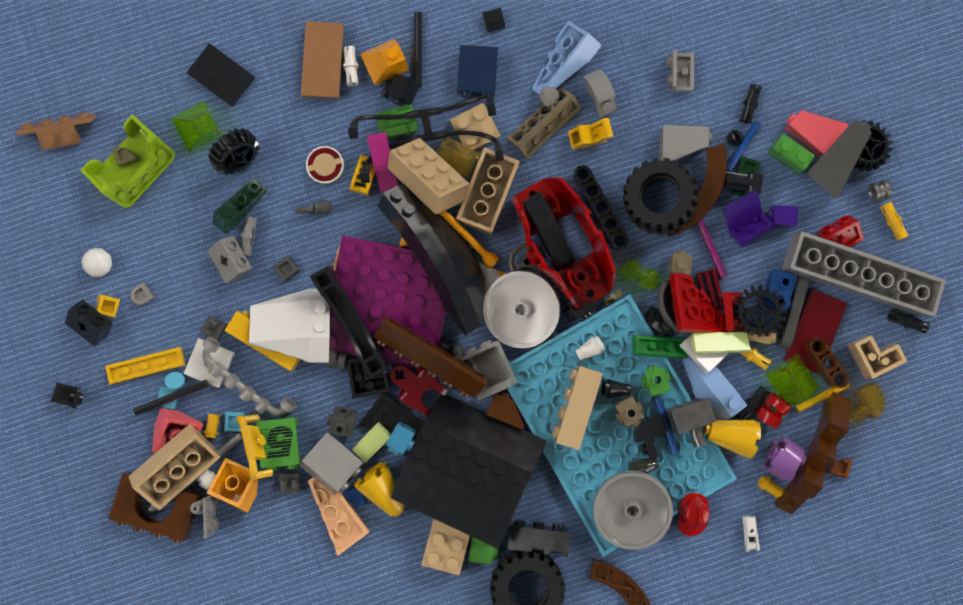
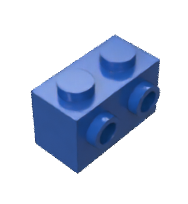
M776 269L769 271L764 291L767 286H770L769 293L776 289L777 293L774 296H783L779 303L786 302V305L781 307V309H787L788 311L791 307L792 300L790 298L797 288V276ZM763 296L765 306L777 308L769 297Z

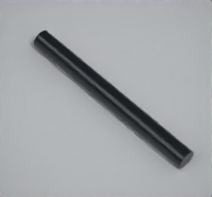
M422 12L414 13V81L419 84L418 88L422 87Z
M205 379L133 408L134 414L137 416L209 387V383Z

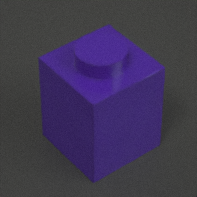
M775 205L768 210L767 218L774 224V227H796L798 223V207Z

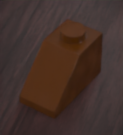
M502 391L499 394L495 393L486 415L523 430V422L514 401L510 399L511 395Z

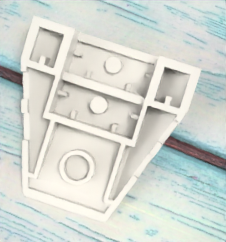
M317 289L303 290L250 306L249 344L270 351H277L289 357L293 356L308 363H329L330 306Z

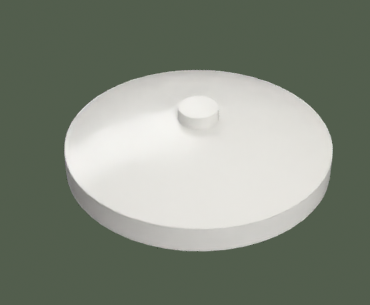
M515 271L501 276L490 286L484 299L483 314L488 329L500 342L515 348H529L542 343L554 332L560 318V302L555 289L545 278L529 271Z

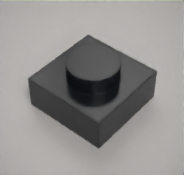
M501 8L482 12L487 33L505 28L506 25Z

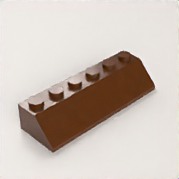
M388 315L374 335L378 344L383 347L388 345L393 348L392 352L399 357L406 356L410 359L409 362L418 368L419 366L427 369L426 373L430 376L442 378V383L452 388L455 386L460 389L459 393L466 398H469V396L475 398L487 383V378L484 374Z

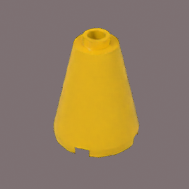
M716 420L717 422L703 426L702 433L705 435V439L744 458L751 459L755 456L759 447L755 446L756 439L760 440L761 438L759 422L754 420Z
M385 461L384 463L380 462L364 472V478L361 479L359 477L354 483V487L387 515L397 517L404 511L403 507L405 505L391 499L396 482L388 464Z

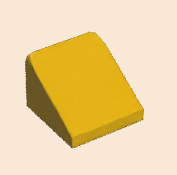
M98 294L94 309L102 315L115 318L120 299Z

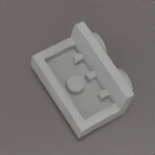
M673 50L667 58V67H670V74L667 75V86H670V92H693L694 53H677V50Z

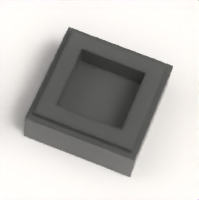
M289 255L273 266L284 282L300 271Z

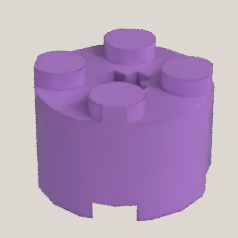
M781 435V440L779 442L774 440L764 456L767 457L766 463L762 462L761 467L780 480L790 482L794 479L798 466H802L805 463L807 456L804 455V448Z

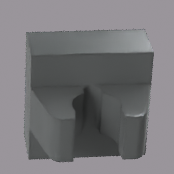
M209 315L200 332L219 341L228 324Z
M300 472L279 474L280 494L301 492Z

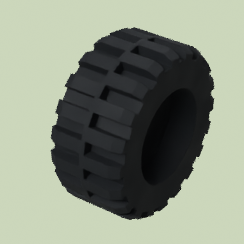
M653 158V162L650 163L646 160L641 163L642 166L640 168L636 166L632 170V176L629 175L626 179L627 184L623 188V202L632 222L641 230L645 229L647 233L652 234L656 232L658 235H663L664 232L674 233L675 229L685 227V223L691 221L693 213L697 210L698 187L693 174H690L686 166L682 167L681 162L676 160L671 162L670 158H664L663 161H659L658 158ZM657 181H668L674 184L679 191V201L676 206L663 213H655L648 210L643 203L642 196L650 184Z
M516 550L512 554L509 552L503 560L500 559L498 561L497 567L492 572L490 594L493 605H522L512 599L509 593V584L514 575L525 570L539 573L546 584L544 596L538 602L531 605H561L564 603L566 588L563 575L559 566L549 555L546 556L544 552Z

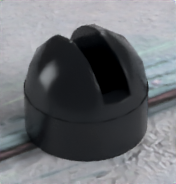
M739 130L730 131L726 138L728 144L731 146L740 144L743 140L742 133Z

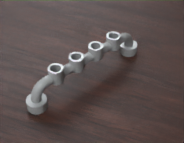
M212 337L206 338L203 342L205 348L202 357L204 362L211 367L208 370L210 375L215 378L221 375L225 378L224 385L230 390H233L235 387L241 391L239 396L242 400L248 402L251 399L257 403L255 409L261 414L267 411L273 416H281L287 412L292 413L297 405L289 397H285L280 402L281 408L273 407L269 400L260 397L251 386H246L241 382L237 375L228 372L222 363L214 361L210 353H215L219 349L220 343Z

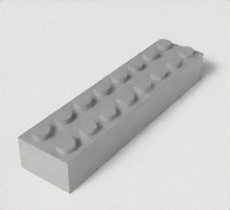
M803 231L792 234L782 267L784 271L921 317L936 316L946 283L945 279Z

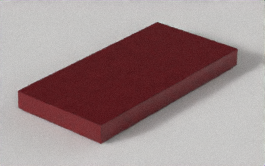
M810 289L799 316L792 345L786 350L783 360L819 374L804 351V343L811 338H821L831 348L847 303ZM814 342L812 345V349L815 352L818 350V344L816 342Z

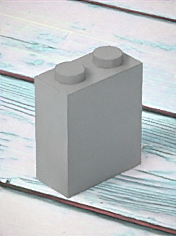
M327 432L301 461L300 466L333 495H336L338 491L342 493L348 487L349 483L347 481L351 476L355 478L362 470L359 467L363 462Z

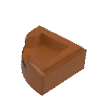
M839 459L829 466L827 473L848 479L853 460Z

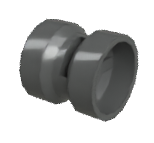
M329 349V363H325V367H337L338 370L345 371L348 352H336L333 349Z

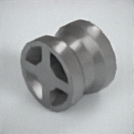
M882 180L878 184L871 183L868 186L869 196L873 202L880 201L881 198L888 199L892 196L891 186L887 180Z

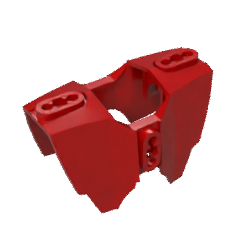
M557 176L544 178L512 197L525 232L528 250L526 257L532 267L537 266V268L549 276L577 310L611 293L616 280V269L602 230L598 232L589 216L592 212L584 205L580 197L563 178ZM540 192L556 221L573 214L588 237L593 251L575 264L559 272L549 268L531 239L537 231L522 202L530 198V193L537 194ZM578 274L583 275V281L577 278ZM587 290L593 292L591 298L586 296Z

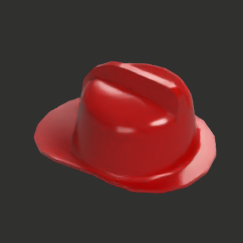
M694 492L687 494L680 501L678 528L683 534L695 536L703 532L707 527L710 513L709 503L705 496Z

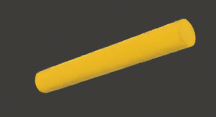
M848 383L844 388H829L796 405L795 408L800 413L827 399L833 391L839 393L850 387V384Z

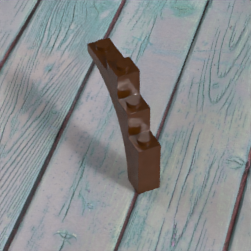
M833 391L824 401L816 432L806 453L807 459L802 466H799L794 479L789 482L783 494L775 500L776 507L792 515L808 498L813 499L823 489L825 470L836 460L837 443L848 433L851 400Z

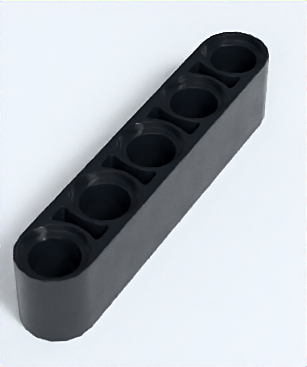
M586 165L578 166L573 174V180L610 247L615 251L623 250L629 243L625 230L591 169ZM583 171L586 173L587 178L584 180L580 179L577 173ZM594 188L596 195H588L586 189ZM602 204L605 207V212L599 213L596 210V205ZM608 220L612 221L614 229H607L605 222ZM616 237L622 238L623 246H617L614 239Z
M538 192L523 201L522 203L557 270L561 271L574 263L575 258L543 195Z

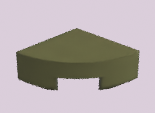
M121 147L112 148L119 167L138 161L135 154L130 150Z
M619 289L601 301L604 306H607L621 298L623 294Z

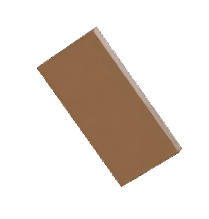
M306 21L301 97L340 99L344 23Z

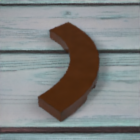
M724 144L705 149L707 172L704 183L698 193L697 210L693 213L691 221L685 223V227L682 229L677 228L671 234L667 232L668 237L678 235L690 229L702 220L715 205L721 194L726 177L727 157Z
M596 559L592 560L591 580L601 582L616 590L628 605H650L644 592L630 576L611 564Z

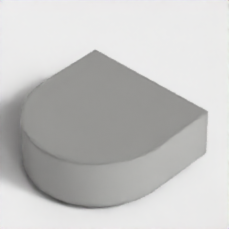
M144 282L136 286L130 295L133 303L137 305H146L155 299Z

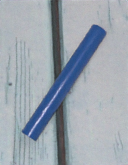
M754 121L727 163L726 171L731 172L761 126L759 122Z
M661 398L654 399L657 413L661 414L667 432L665 436L672 456L677 455L679 450Z

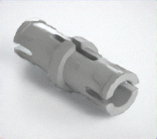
M245 216L243 233L240 234V237H242L240 248L244 255L251 256L253 241L256 239L255 228L258 218Z

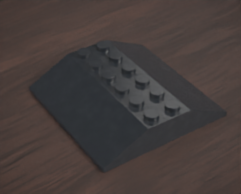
M441 394L409 452L391 499L499 549L547 440L486 415L487 413L448 395Z

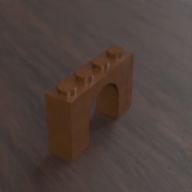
M133 472L122 473L108 519L114 520V523L117 525L125 526L127 524L133 526L132 529L136 531H150L151 535L156 537H170V541L181 543V541L189 538L196 515L190 511V506L201 499L202 493L185 488L176 496L170 515L165 520H154L144 513L141 507V495L132 488L128 476Z

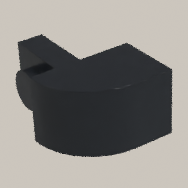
M657 413L641 419V423L634 428V442H643L640 445L643 455H647L649 459L658 457L652 438L667 433L661 414Z

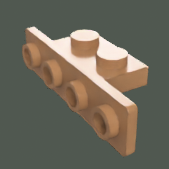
M82 112L75 117L65 115L54 121L44 119L37 124L27 122L20 125L21 127L16 131V134L19 136L36 132L42 150L79 144L81 138L76 125L92 122L96 115L95 113Z

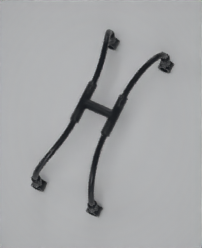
M486 94L442 108L439 106L396 115H361L354 118L348 128L351 140L359 138L358 122L361 120L406 118L409 120L421 118L425 134L414 135L411 138L389 144V148L391 149L419 138L425 142L447 138V136L472 135L484 137L494 142L496 162L504 161L501 143L490 134L469 130L432 132L429 116L442 114V112L454 110L480 100H487L488 116L496 115L494 99ZM372 156L366 160L362 167V172H360L362 184L370 183L369 164L372 161Z

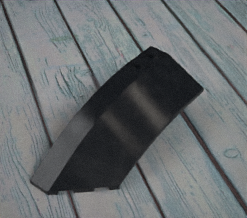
M398 185L383 192L378 204L379 209L399 232L418 259L442 302V307L465 336L479 328L482 320L486 278L468 242L440 214L432 212L406 185Z

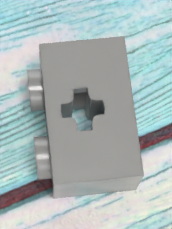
M234 236L220 239L207 250L226 284L239 280L252 269Z

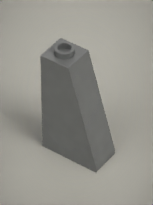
M863 119L861 122L855 120L806 173L834 198L840 196L872 134L869 130L871 126Z

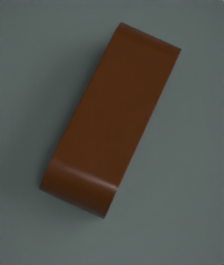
M821 338L806 340L804 351L825 383L831 388L846 387L849 383V377L828 344ZM814 342L818 344V350L816 352L812 349V345ZM825 358H827L829 361V366L827 368H825L823 365V361ZM835 375H838L840 378L838 384L834 382Z

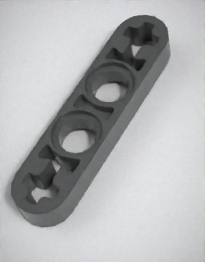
M797 276V288L791 295L790 300H792V304L785 314L786 321H783L778 339V347L789 349L792 345L809 279Z

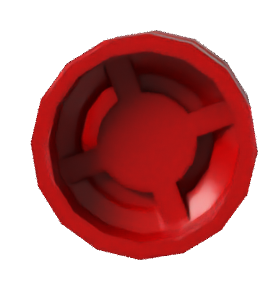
M771 392L765 400L766 406H761L756 416L767 425L777 429L783 421L782 416H786L793 406L782 397Z

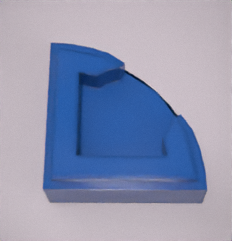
M356 488L342 492L346 500L357 506L367 505L365 496Z

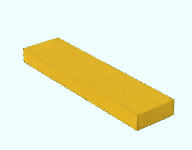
M177 347L107 365L105 369L109 385L186 366L182 347Z

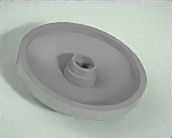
M624 471L611 476L599 487L593 502V516L597 529L608 542L622 549L639 550L655 544L666 534L672 521L673 506L666 488L658 479L641 471Z

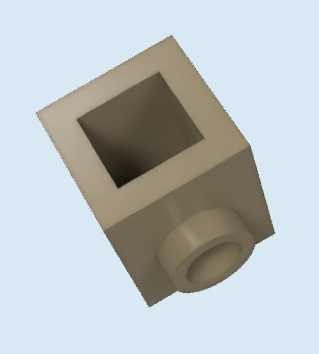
M676 251V253L669 256L667 274L690 275L693 256L687 255L688 252Z

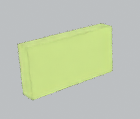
M378 422L356 444L352 451L366 463L388 441L391 434Z

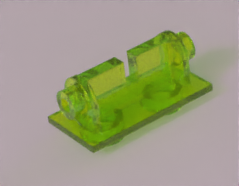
M626 259L625 265L627 267L623 266L620 271L623 274L622 276L635 282L638 276L640 277L638 282L640 286L654 291L657 283L660 282L658 273L653 269L649 268L647 270L643 268L642 264L634 259L631 261Z

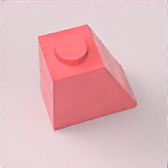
M801 110L797 114L793 113L786 120L788 124L784 130L819 158L827 152L849 125Z

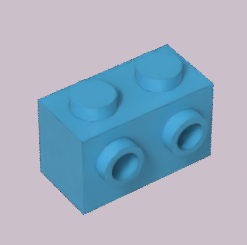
M399 422L386 443L389 447L388 450L396 455L404 454L406 451L410 452L415 443L413 438L417 431Z

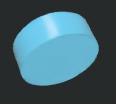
M179 372L169 373L165 377L166 388L171 392L183 389L185 386L184 376Z

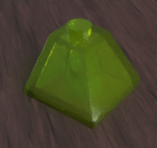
M205 100L171 118L189 152L223 134Z

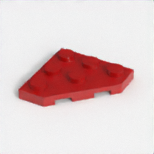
M678 273L669 275L677 331L691 333L727 332L724 314L720 309L716 310L710 303L712 300L702 289L698 290L693 284L694 280L690 275Z

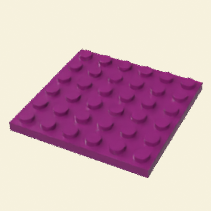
M342 235L335 272L373 337L388 315L439 347L446 311L442 307V302L433 284L412 250ZM330 307L329 349H333L336 352L344 351L350 355L358 356L347 332ZM378 344L389 363L419 369L409 362L410 359L406 356L399 357L392 352L393 348L388 345L383 347Z

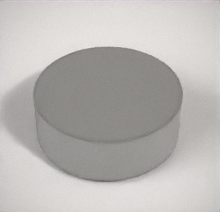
M552 86L543 88L539 95L541 103L545 106H553L559 98V92Z

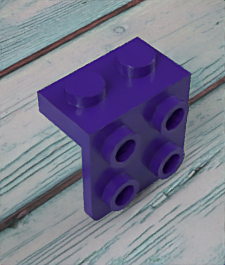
M756 191L748 193L723 208L729 236L740 247L775 229L774 224L763 214L759 194Z

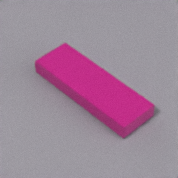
M386 131L367 135L380 192L388 191L398 186L397 177L388 169L390 148Z

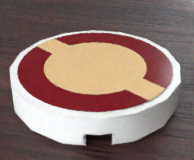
M320 146L308 155L306 170L314 181L320 184H331L342 175L344 160L335 148Z

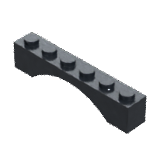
M331 264L313 273L310 276L311 280L343 325L370 379L387 370L390 365Z

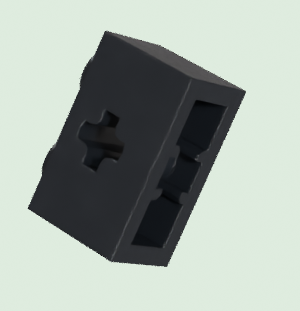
M81 300L68 310L65 320L67 326L94 347L108 337L113 324L84 300Z

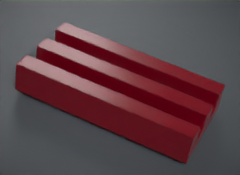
M711 269L696 273L699 289L706 293L702 276H705L714 308L724 306V299L716 270ZM709 274H711V276H712L713 284H714V287H715V291H716V295H717V298H718V302H719V303L716 302V298H715V295H714V291H713V288H712V284H711V280H710Z

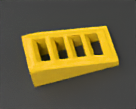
M360 155L349 190L369 196L376 172L373 164L372 167H369V171H371L369 174L370 183H365V188L357 186V182L361 183V179L358 178L361 168L364 166L362 165L363 161L366 162L369 158Z

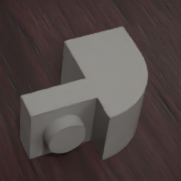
M601 69L583 76L587 92L593 98L597 114L600 118L618 110L614 99L616 96L608 77Z

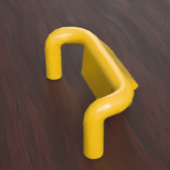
M259 414L238 415L236 422L240 426L249 464V478L256 480L273 476L272 469L257 471L256 460L266 458L263 448L266 441L264 436L260 434L258 426L247 425V423L260 421Z

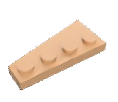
M314 477L308 481L338 556L370 531L341 492L338 491L336 495H333Z

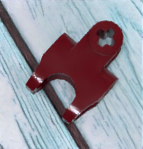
M403 365L395 366L390 372L391 380L402 389L397 397L410 408L426 416L431 411L422 402L423 392L428 389H434L442 395L447 393V390L437 379L427 374L426 370L421 366L415 373ZM403 370L405 378L398 380L396 378V371L400 372Z

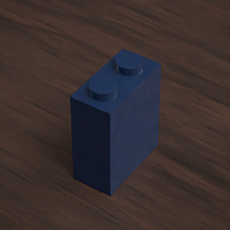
M460 45L457 95H461L463 98H472V96L485 94L495 97L498 47Z

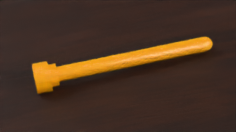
M447 210L439 213L483 257V264L488 269L499 260V257L494 252H488Z

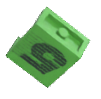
M298 417L256 422L260 434L264 436L266 441L265 445H263L266 458L260 459L261 469L267 468L276 471L279 470L278 467L286 466V469L298 468V464L303 460L299 456L296 426L299 424Z

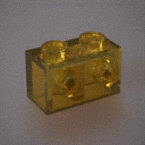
M447 137L440 144L437 154L457 173L466 177L472 173L481 156L480 153L450 137Z

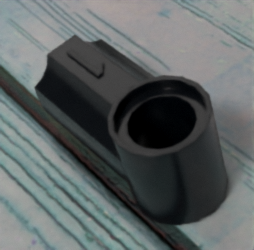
M726 172L723 189L744 191V194L756 191L761 195L763 175L759 173L742 174Z

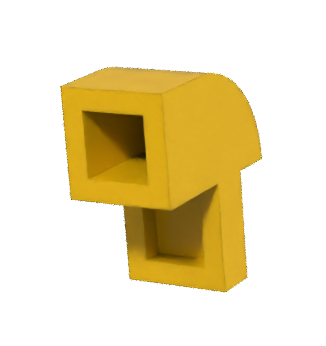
M603 118L591 125H579L568 131L572 150L597 146L613 137L609 118Z

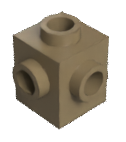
M628 396L613 405L617 412L615 417L620 425L624 424L632 428L641 423L640 419L644 417L642 414L644 409L639 401L635 402L633 396ZM629 410H631L630 416L627 414Z

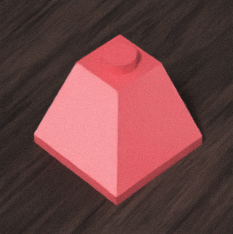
M161 408L154 425L152 452L156 453L189 424L201 432L203 423L180 411Z

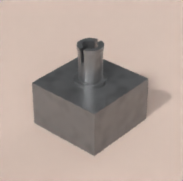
M700 397L665 409L672 432L681 434L689 431L694 448L706 444L700 427L717 422L709 398Z

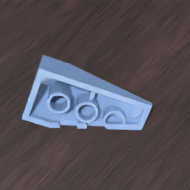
M568 21L554 41L556 46L553 52H549L547 56L549 61L546 67L541 69L532 89L540 95L541 90L547 86L557 88L587 64L602 45L588 32Z
M689 355L688 358L682 359L695 398H709L716 420H728L747 406L716 366L706 374Z

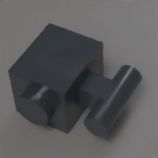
M394 74L393 78L386 81L381 97L385 99L390 97L393 103L398 106L410 105L413 103L419 84L410 77Z

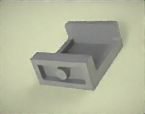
M488 340L479 344L480 349L477 350L476 347L465 351V356L460 357L461 361L467 359L472 368L484 374L487 378L486 385L477 394L478 400L518 383L499 340L493 343Z

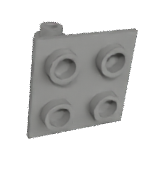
M210 495L190 506V511L193 514H203L204 539L216 533L219 527V520L216 518L215 511L218 509V499Z

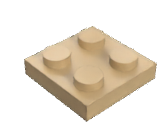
M484 103L450 119L455 131H478L490 134L496 139L501 137L491 116H488ZM457 135L467 154L492 142L484 137Z

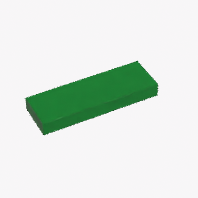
M643 335L632 336V354L635 356L688 358V354L679 346L686 339Z

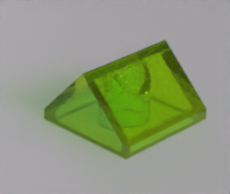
M799 354L765 373L777 395L791 405L807 401L819 387Z

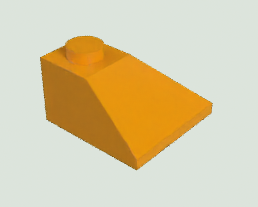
M395 39L360 54L375 86L393 78L394 74L400 75L409 71L406 59Z
M225 458L207 494L248 513L257 496L258 479L253 480L249 478L248 467Z

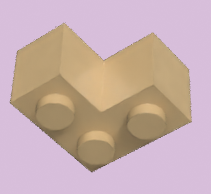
M872 335L862 336L846 344L864 379H874L907 362L899 344H889L879 349Z

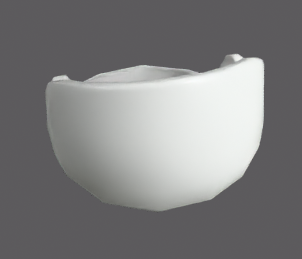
M103 248L88 250L81 260L84 271L93 277L104 276L110 272L112 267V258Z

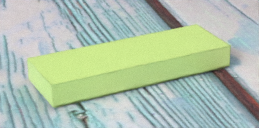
M747 332L692 333L690 335L694 354L749 352L751 350Z

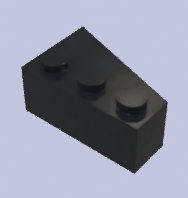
M514 520V523H510L508 549L526 552L541 551L547 555H551V552L562 553V557H568L570 532L567 527H564V524L552 523V526H548L540 521H533V524H525L524 520Z

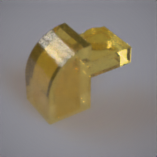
M869 382L853 391L860 405L850 410L849 421L859 423L866 418L877 419L882 414L885 407V399L877 383Z

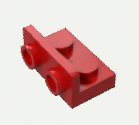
M850 215L840 217L838 221L826 225L816 232L817 237L847 247H852L865 240L859 221Z
M723 292L727 331H739L745 327V325L738 327L741 319L735 320V316L739 315V313L733 312V309L739 308V306L734 305V302L742 301L737 296L739 294L743 296V292Z

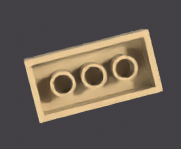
M421 138L390 150L388 169L432 212L439 214L466 201L469 183Z
M483 148L468 187L466 201L462 202L456 220L460 224L492 236L520 161L503 155L504 161L496 162L495 151Z
M576 366V369H572L569 380L572 382L570 388L566 387L563 399H566L564 407L560 406L557 415L560 420L558 425H554L551 435L556 443L577 450L580 449L603 373L581 366Z
M189 424L128 477L132 488L160 511L220 458V455L215 446Z
M433 519L421 565L460 575L470 536Z

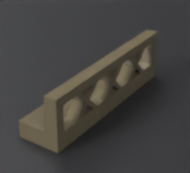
M562 87L558 92L559 98L562 95L565 96L563 100L556 102L553 106H545L543 104L507 138L526 159L536 152L581 109L575 96ZM551 109L548 114L543 115L546 110ZM537 122L534 127H530L532 123ZM520 135H524L518 142L516 141Z

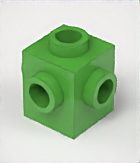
M655 365L646 368L647 372L642 373L641 383L643 388L647 389L649 396L671 390L668 383L671 381L670 375L664 368H658Z

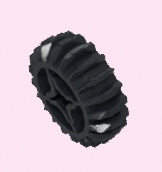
M873 120L867 122L871 126L869 130L872 132V136H870L860 155L861 157H859L854 169L858 167L861 172L865 169L867 172H870L872 169L880 168V165H884L886 163L885 160L891 157L888 153L893 150V148L889 147L893 141L888 140L891 134H885L886 128L880 129V123L874 125ZM878 148L877 156L873 160L874 149Z
M235 128L233 131L229 130L225 135L222 134V137L217 138L216 143H212V148L209 149L208 157L211 166L220 174L233 175L235 172L239 173L241 169L251 165V161L255 160V156L259 154L258 150L260 147L257 138L244 128Z
M761 284L758 286V291H755L754 286L750 287L751 293L744 289L743 292L746 296L744 297L739 294L737 297L742 301L734 302V305L739 306V308L733 309L734 313H739V315L735 316V320L741 319L738 327L745 325L744 333L751 329L750 336L754 335V331H758V337L762 336L761 331H765V335L769 336V329L776 333L775 325L782 328L783 325L778 321H786V317L781 316V314L787 313V309H781V307L786 305V302L779 303L783 296L775 297L776 289L769 293L770 286H767L766 290L762 291ZM757 296L755 306L743 308L748 299ZM763 296L769 297L777 308L765 306ZM759 301H761L762 310H766L765 313H762L761 320H759L758 312H754V309H757V306H759ZM744 314L755 316L757 326L749 323ZM777 314L770 324L763 326L765 316Z

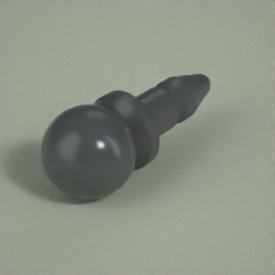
M320 200L318 203L313 202V206H301L295 209V213L305 214L314 212V215H318V213L326 215L331 211V204L327 200Z

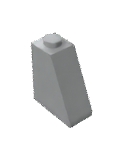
M663 125L660 129L659 161H663L664 158H670V161L674 162L675 160L678 161L705 150L712 142V133H709V127Z

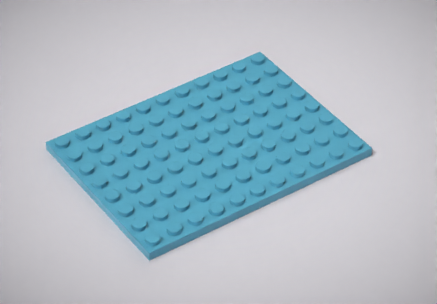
M630 294L509 363L518 383L507 389L533 435L547 440L543 453L603 557L619 547L608 542L597 529L593 516V502L599 487L611 476L624 471H641L652 475L666 488L672 501L673 516L679 513L680 501L687 494L695 492L707 497L737 479L718 445L705 439V435H703L706 444L694 448L689 431L681 434L672 432L679 454L672 456L666 436L662 434L652 438L658 457L649 459L647 455L644 456L640 446L643 442L636 443L633 439L635 427L631 428V426L627 427L624 424L620 425L615 417L617 412L613 405L628 396L613 398L602 396L601 385L607 379L630 384V396H633L635 402L639 401L644 409V412H642L643 418L657 414L654 399L661 398L664 409L691 401L667 358L635 356L632 354V336L654 335ZM592 336H599L605 350L601 354L580 360L575 350L580 348ZM657 365L658 368H664L665 371H668L671 379L668 383L671 390L649 396L647 389H644L641 383L642 373L647 372L646 368ZM576 366L603 373L579 450L558 444L553 440L554 437L551 436L554 425H558L560 420L557 417L560 406L564 407L566 399H563L566 387L570 388L572 382L569 380L572 369H576ZM631 410L628 411V416L631 415Z

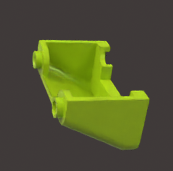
M133 114L123 124V130L128 137L119 147L133 152L138 161L119 167L113 152L104 163L93 159L87 162L80 170L102 194L124 208L132 206L175 158V152Z

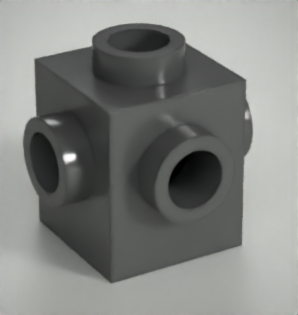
M334 407L333 414L329 413L327 425H330L329 433L352 438L357 411L344 407Z

